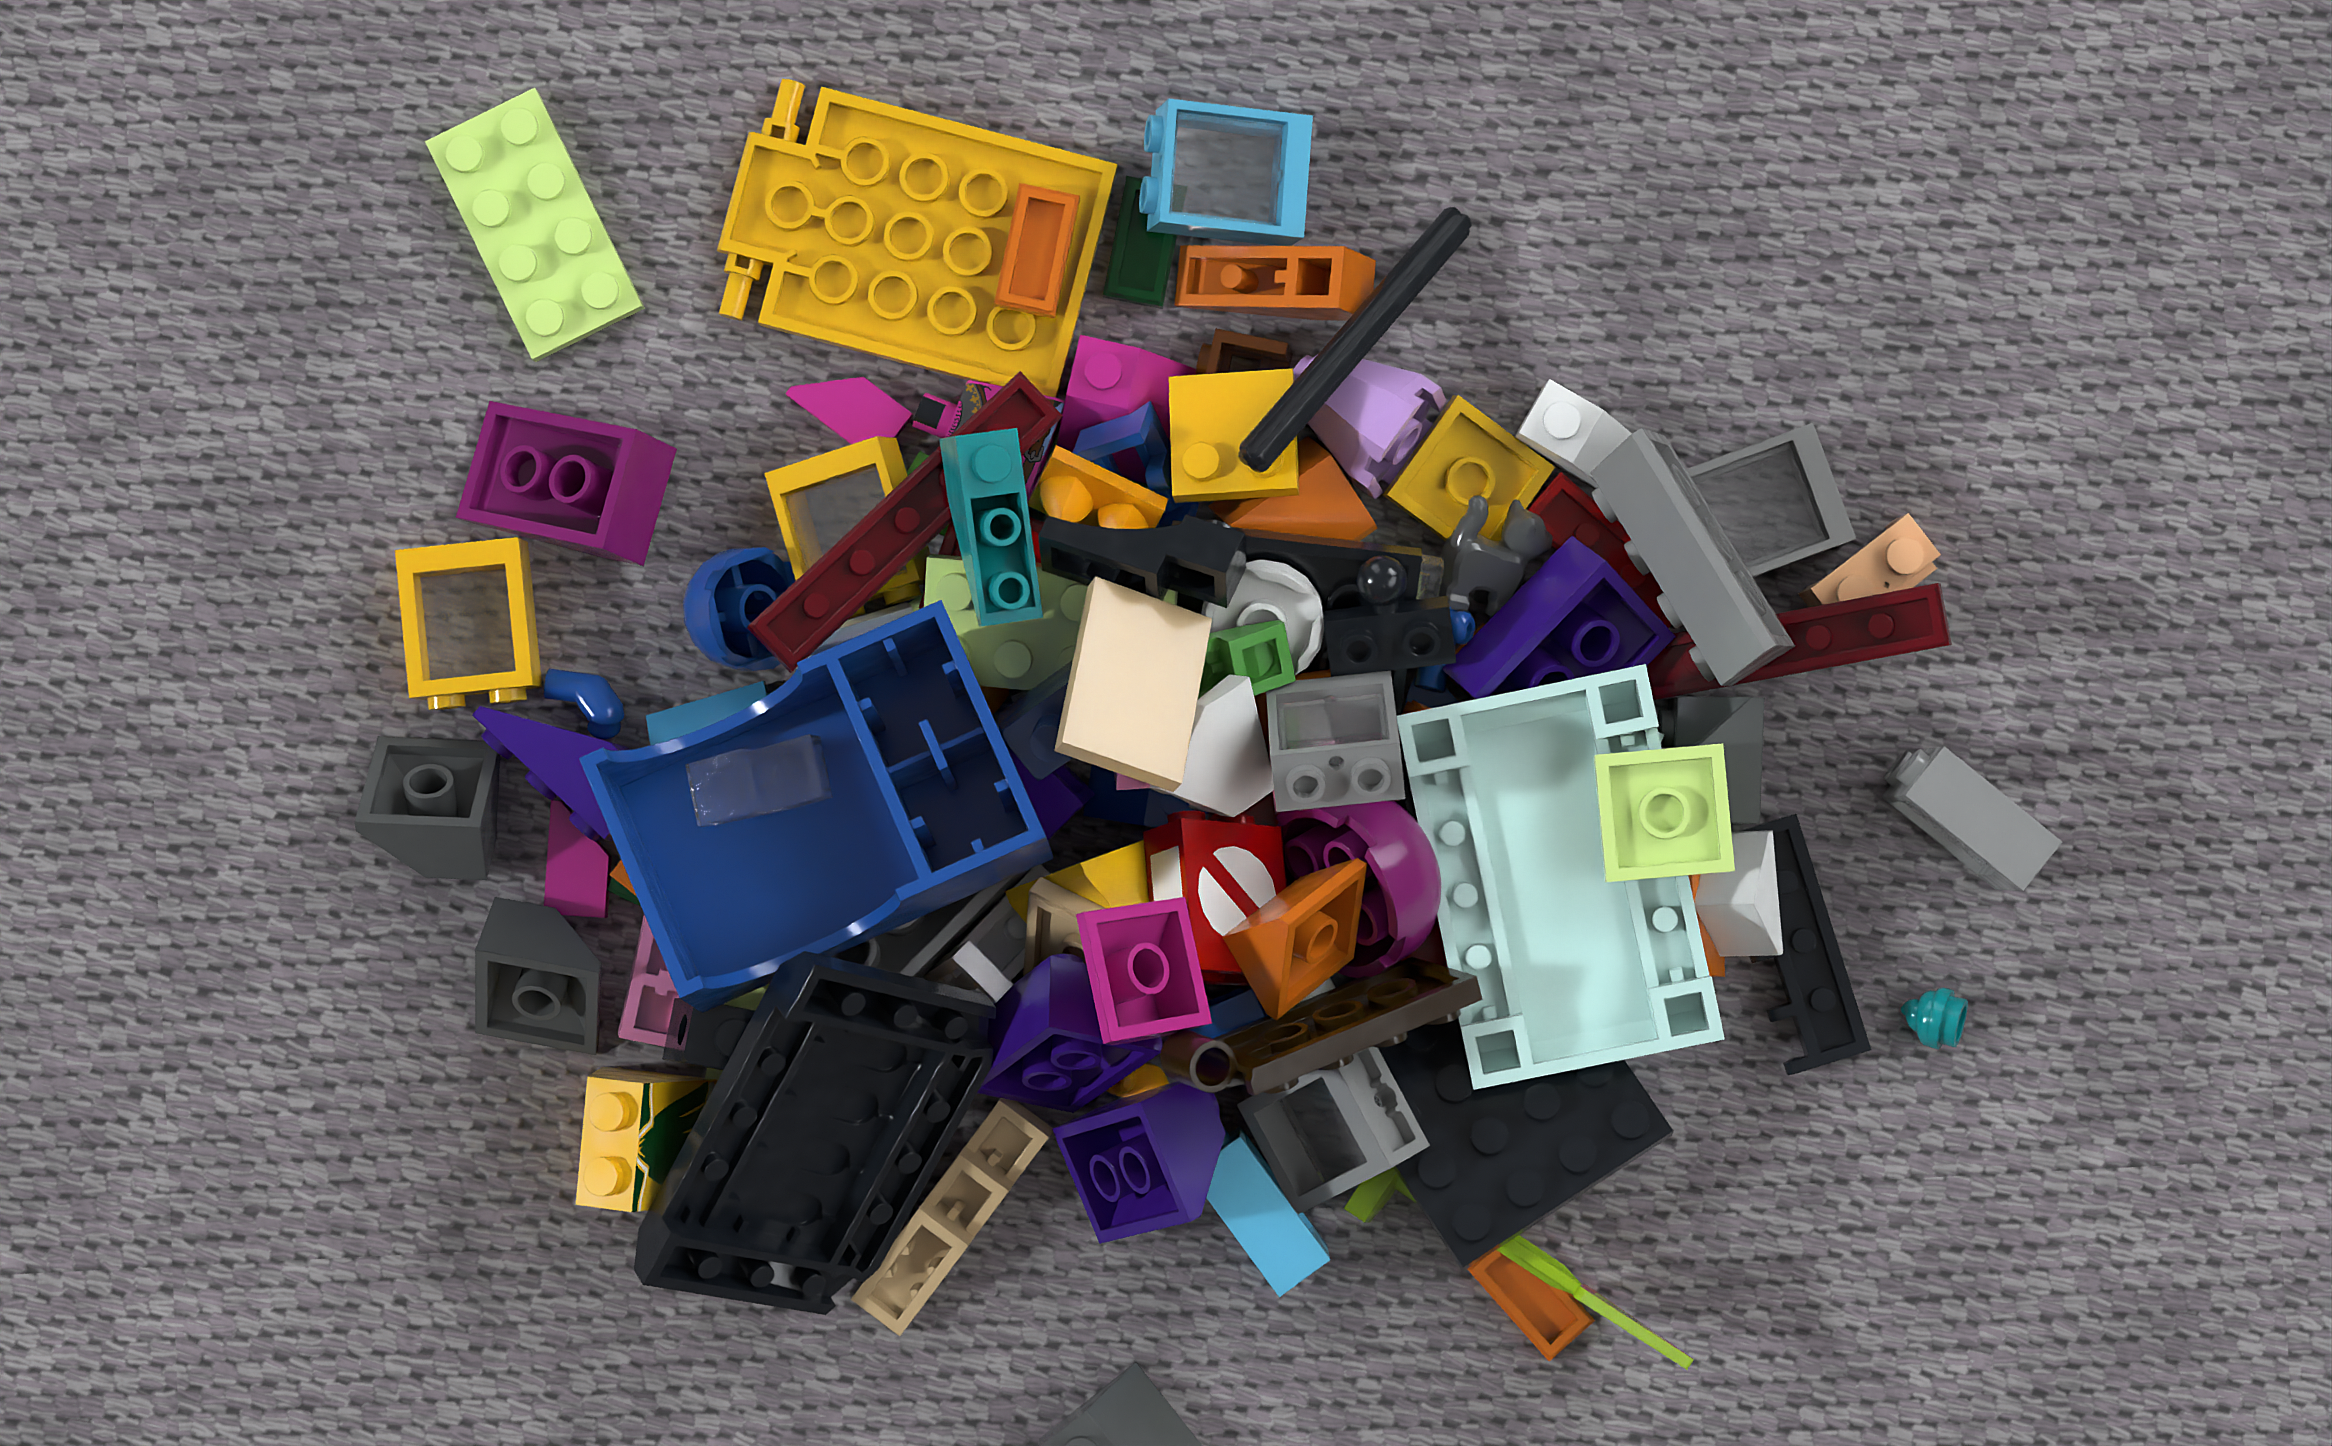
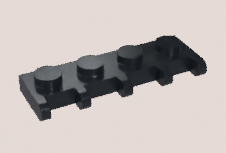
M1797 814L1787 815L1736 831L1773 830L1783 954L1749 957L1751 963L1774 957L1788 1003L1769 1008L1766 1011L1770 1022L1793 1017L1804 1052V1056L1794 1057L1783 1063L1787 1075L1797 1074L1872 1050Z

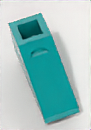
M1017 428L939 439L948 503L979 627L1043 618Z

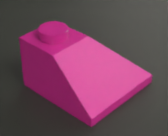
M1080 335L1066 393L1057 446L1073 452L1080 430L1131 414L1149 401H1151L1171 443L1169 377L1196 375V369L1141 348ZM1135 446L1112 453L1124 478L1147 484L1145 477L1146 469Z
M1185 897L1076 914L1103 1044L1120 1045L1172 1035L1177 1031L1190 1030L1212 1024Z

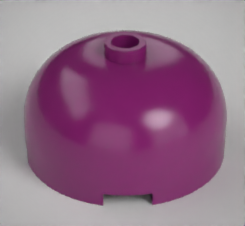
M1391 800L1283 811L1276 816V819L1279 821L1277 826L1281 827L1286 887L1294 882V878L1297 880L1301 876L1355 858H1359L1367 863L1354 959L1337 971L1338 973L1353 978L1373 977L1403 960L1422 945L1431 933L1438 917L1437 913L1441 899L1440 869L1435 852L1418 822L1401 805Z

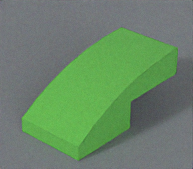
M1280 620L1268 621L1210 633L1198 699L1228 675L1250 677L1254 696L1295 682L1296 679L1284 622Z

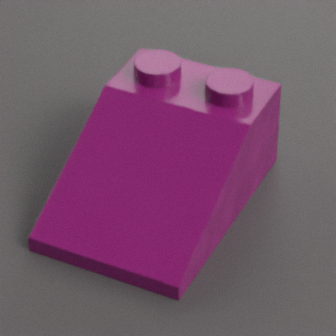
M489 401L456 518L589 555L644 566L677 449L634 428Z

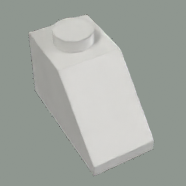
M1549 379L1541 389L1514 437L1546 461L1597 489L1599 486L1590 472L1632 433L1603 409Z

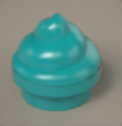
M1940 987L1936 991H1926L1919 999H1910L1903 1004L1901 1013L1906 1017L1909 1027L1917 1032L1918 1038L1923 1045L1938 1050L1942 1044L1957 1047L1966 1021L1967 999L1955 997L1954 990Z

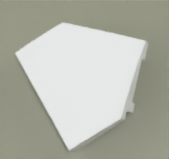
M1228 675L1197 700L1182 784L1174 792L1151 784L1149 788L1162 794L1177 797L1189 803V807L1194 810L1212 812L1228 817H1235L1247 810L1274 790L1272 769L1250 677Z

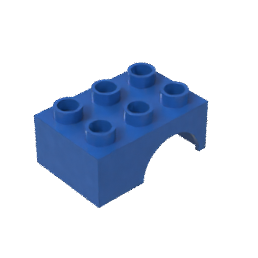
M942 600L797 662L798 666L795 673L778 689L749 707L714 724L658 744L621 751L600 748L579 758L679 998L700 1012L704 1013L770 984L781 963L804 951L831 957L1054 858L1043 828Z

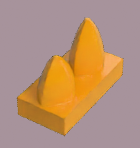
M1056 445L1031 493L1028 506L1045 513L1047 517L1051 516L1084 525L1115 529L1156 528L1166 509L1168 498Z

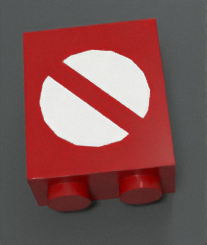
M1180 811L1169 814L1167 816L1168 823L1143 832L1149 902L1185 897L1204 984L1250 986L1223 936L1286 888L1281 827L1255 824L1254 816L1251 815L1226 816L1217 821H1210L1205 819V812Z

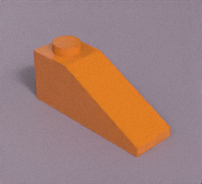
M1180 245L1174 306L1307 320L1347 321L1373 292L1376 260L1345 246Z

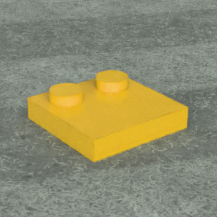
M1293 368L1169 377L1172 497L1175 503L1299 495L1297 436L1264 472L1257 473L1253 471L1249 466L1244 465L1238 457L1241 442L1294 383Z
M1453 395L1383 493V496L1446 542L1460 519L1467 513L1470 498L1480 495L1487 500L1488 517L1478 534L1488 539L1499 541L1501 540L1502 526L1512 501L1515 499L1519 500L1523 508L1526 509L1555 467L1461 396Z

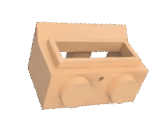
M1907 513L1886 525V530L1822 580L1807 586L1798 594L1808 607H1814L1913 588L1937 569L1932 561L1941 554L1910 514Z

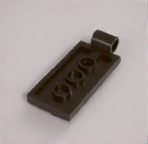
M1409 957L1373 977L1363 976L1302 1001L1278 1020L1268 1015L1215 1038H1210L1191 1030L1177 1031L1164 1042L1160 1061L1164 1072L1170 1078L1207 1093L1218 1092L1224 1088L1246 1084L1248 1093L1254 1096L1262 1092L1266 1094L1279 1093L1295 1087L1299 1083L1298 1077L1317 1069L1333 1070L1350 1064L1354 1060L1353 1054L1371 1046L1380 1048L1398 1044L1408 1037L1407 1031L1421 1025H1438L1453 1021L1461 1015L1460 1009L1483 999L1477 976L1415 957Z

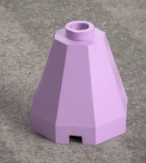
M1306 355L1298 362L1293 369L1295 380L1315 357L1312 358ZM1362 359L1309 420L1307 425L1351 482L1358 489L1376 499L1383 493L1378 482L1382 479L1391 484L1433 423L1426 419L1430 407L1441 413L1446 398L1441 387L1422 374Z

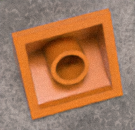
M1309 436L1297 443L1299 495L1216 500L1208 506L1218 521L1238 528L1361 541L1378 529L1375 521L1332 455Z
M1355 858L1299 877L1223 936L1266 1014L1275 1020L1282 1017L1354 959L1367 870L1366 862Z

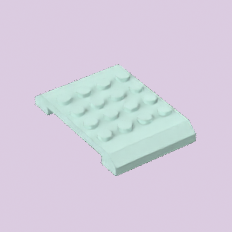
M1646 664L1397 716L1417 821L1432 845L1440 869L1441 899L1437 916L1447 965L1449 968L1477 976L1483 999L1460 1009L1461 1015L1458 1017L1474 1090L1725 1039L1713 981L1708 971L1689 876L1605 882L1594 755L1662 749L1657 729L1659 724Z

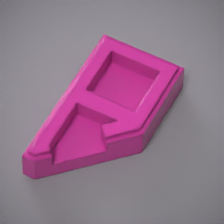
M865 377L791 386L785 393L787 397L850 445L875 436L897 438L913 418V414Z
M551 800L544 906L556 908L561 915L608 918L609 891H607V888L610 884L611 876L609 874L611 873L612 856L599 841L591 840L571 823L568 817L572 812L564 801Z

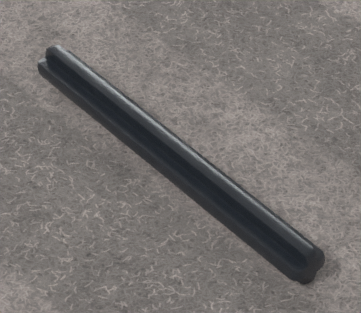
M1456 207L1446 208L1440 213L1241 442L1238 457L1244 465L1249 466L1257 473L1266 471L1469 236V228L1472 226V222L1468 215L1461 214Z

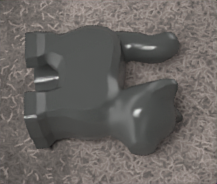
M1476 495L1470 498L1467 513L1460 519L1452 535L1446 540L1442 548L1441 571L1434 582L1433 590L1436 593V597L1448 596L1451 609L1466 612L1470 602L1469 594L1475 591L1472 598L1481 604L1487 605L1485 613L1493 617L1521 587L1525 577L1526 565L1534 558L1549 551L1552 546L1553 536L1546 530L1543 519L1539 515L1525 510L1517 499L1513 500L1502 526L1501 540L1494 541L1478 534L1488 517V503L1484 497Z

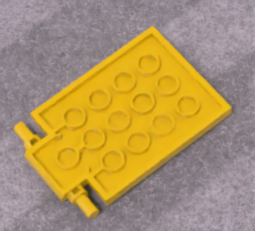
M782 79L772 117L764 119L761 134L756 132L748 133L717 247L718 252L728 254L724 272L729 274L719 315L742 321L752 282H759L763 265L766 264L773 266L758 320L759 325L762 327L960 379L1002 387L1021 371L1043 395L1057 398L1116 178L1118 164L825 87L820 89L806 145L798 144L796 142L800 128L795 125L805 85L794 80ZM1019 183L1080 195L1078 213L1055 319L995 307L994 305Z

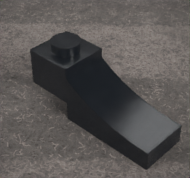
M1186 514L1179 525L1146 529L1096 527L1048 516L1038 535L1042 571L1087 586L1095 577H1099L1162 601L1169 589L1227 608L1246 570L1245 533L1236 531L1228 524L1218 520L1205 521Z

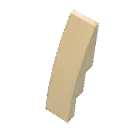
M1001 1098L897 1236L880 1268L862 1283L851 1300L897 1335L901 1336L1053 1132V1128L1019 1102Z

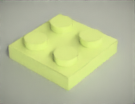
M1723 744L1594 755L1605 882L1735 871Z

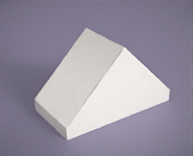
M1773 830L1732 832L1735 871L1701 874L1694 902L1695 909L1720 957L1783 954Z

